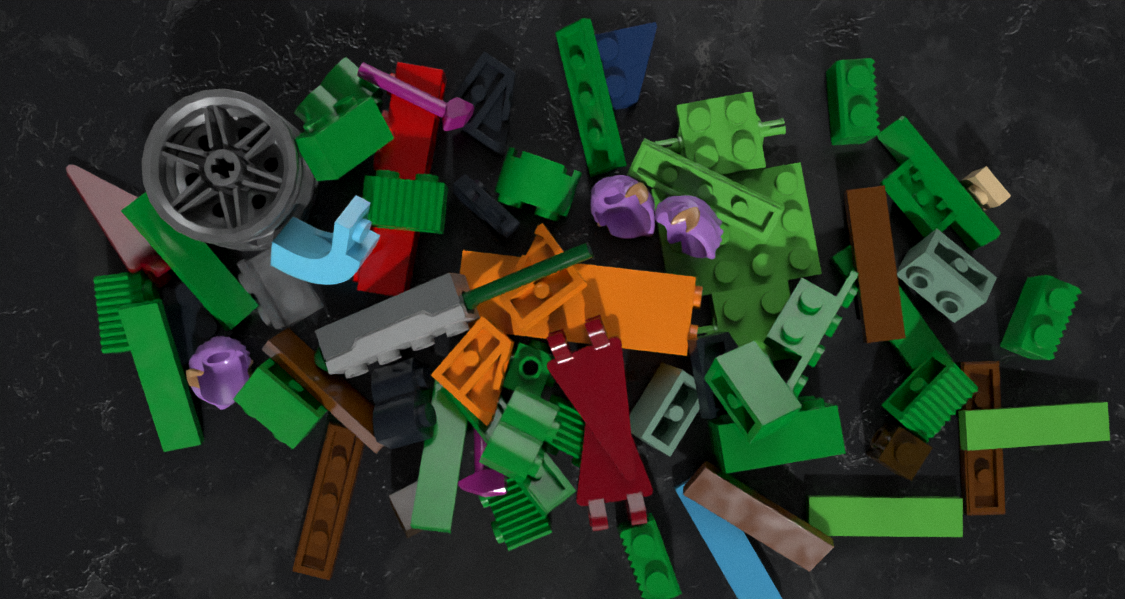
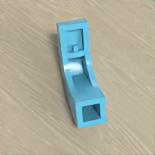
M356 195L335 221L333 233L319 230L292 217L272 241L270 265L295 278L311 283L330 285L347 281L358 271L379 241L380 235L370 230L372 224L368 220L370 202Z

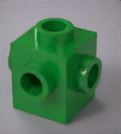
M530 338L528 345L520 342L517 349L513 348L503 387L515 391L518 386L538 397L541 396L545 385L552 388L555 379L547 369V363L555 357L549 353L551 350L550 346ZM533 360L537 363V373L529 374L524 368L526 361Z

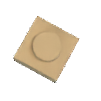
M987 166L971 172L960 181L970 196L984 210L1000 206L1011 197Z

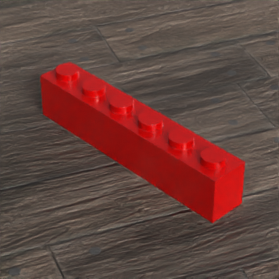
M397 62L396 73H390L391 76L443 101L447 77L442 69ZM387 91V95L391 96L389 110L383 111L382 116L394 139L375 152L374 170L399 172L400 179L415 180V174H430L440 117ZM371 227L370 230L379 234L380 237L375 248L353 275L354 282L358 283L357 290L392 297L410 290L420 232Z

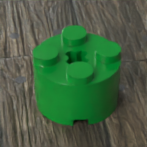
M509 147L494 192L500 193L497 201L518 209L523 208L524 202L536 206L535 215L558 222L560 215L567 217L582 172L574 169L572 177L566 175L567 169L562 164L522 151L521 157L517 158L518 151L515 148Z

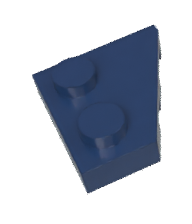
M656 22L595 35L613 110L637 106L657 29Z

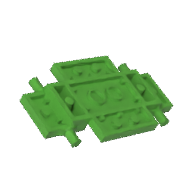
M752 92L676 105L677 138L655 141L656 144L666 147V149L675 153H680L681 156L783 204L784 211L767 242L722 221L720 228L724 233L721 235L722 242L716 249L715 259L696 258L683 253L681 241L670 244L667 240L665 226L656 221L665 273L696 277L695 285L703 286L702 296L708 295L712 316L711 325L698 327L697 334L705 333V335L717 332H729L738 347L755 340L763 353L767 354L772 361L788 359L789 357L763 342L791 296L788 280L820 275L822 272L801 162L764 169L766 167L762 147L764 137L785 134L786 126H783L785 121L783 118L761 122L756 114ZM651 189L650 191L655 201V211L660 202L671 197L656 189Z

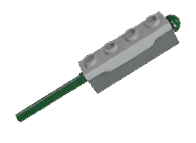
M586 242L473 290H470L465 275L449 272L315 330L319 341V346L314 353L315 364L321 370L329 372V374H345L346 378H352L368 372L367 365L378 361L379 365H383L400 359L402 357L400 352L412 347L413 351L430 347L435 344L434 338L446 333L447 337L464 333L470 329L468 323L480 319L476 308L480 303L593 258L592 249L589 243Z

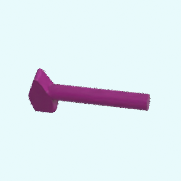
M364 62L358 69L357 77L441 117L444 131L464 127L473 114V104L459 97H455L446 103Z
M473 427L474 474L460 480L458 486L464 491L483 497L505 495L508 493L507 476L479 462L487 444Z

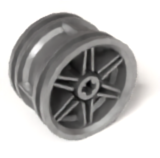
M229 89L203 90L186 96L169 107L155 122L145 142L142 157V176L146 193L154 209L167 224L177 232L194 240L239 251H256L272 247V241L292 217L306 222L316 204L320 182L315 179L293 140L302 133L263 101L245 92ZM249 128L251 132L240 140L239 134L241 130ZM207 138L209 148L212 149L211 151H204L201 148V144ZM270 158H276L278 161V167L274 172H269L266 164ZM230 163L234 165V171H228L230 177L227 178L223 176V170H229L227 164ZM199 174L200 176L189 186V176ZM261 195L265 196V205L261 209L254 208L253 202L260 198ZM220 203L224 212L223 217H217L214 214V208Z

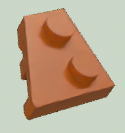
M543 223L537 226L534 232L537 236L526 256L522 254L515 267V272L564 252ZM573 265L500 295L499 300L519 329L525 333L588 286V284Z
M482 315L431 376L488 426L494 421L514 341L491 320Z

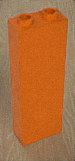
M463 250L460 274L465 275L470 290H473L514 273L521 257ZM578 263L574 266L588 286L525 333L519 329L499 300L500 295L482 302L476 307L480 317L482 315L486 316L505 334L547 339L548 333L563 328L568 342L592 344L584 324L585 320L600 314L608 338L618 336L622 341V348L687 356L689 348L687 340L697 338L698 325L691 324L692 309L700 310L703 286H696V277ZM478 320L468 323L469 328L471 329Z

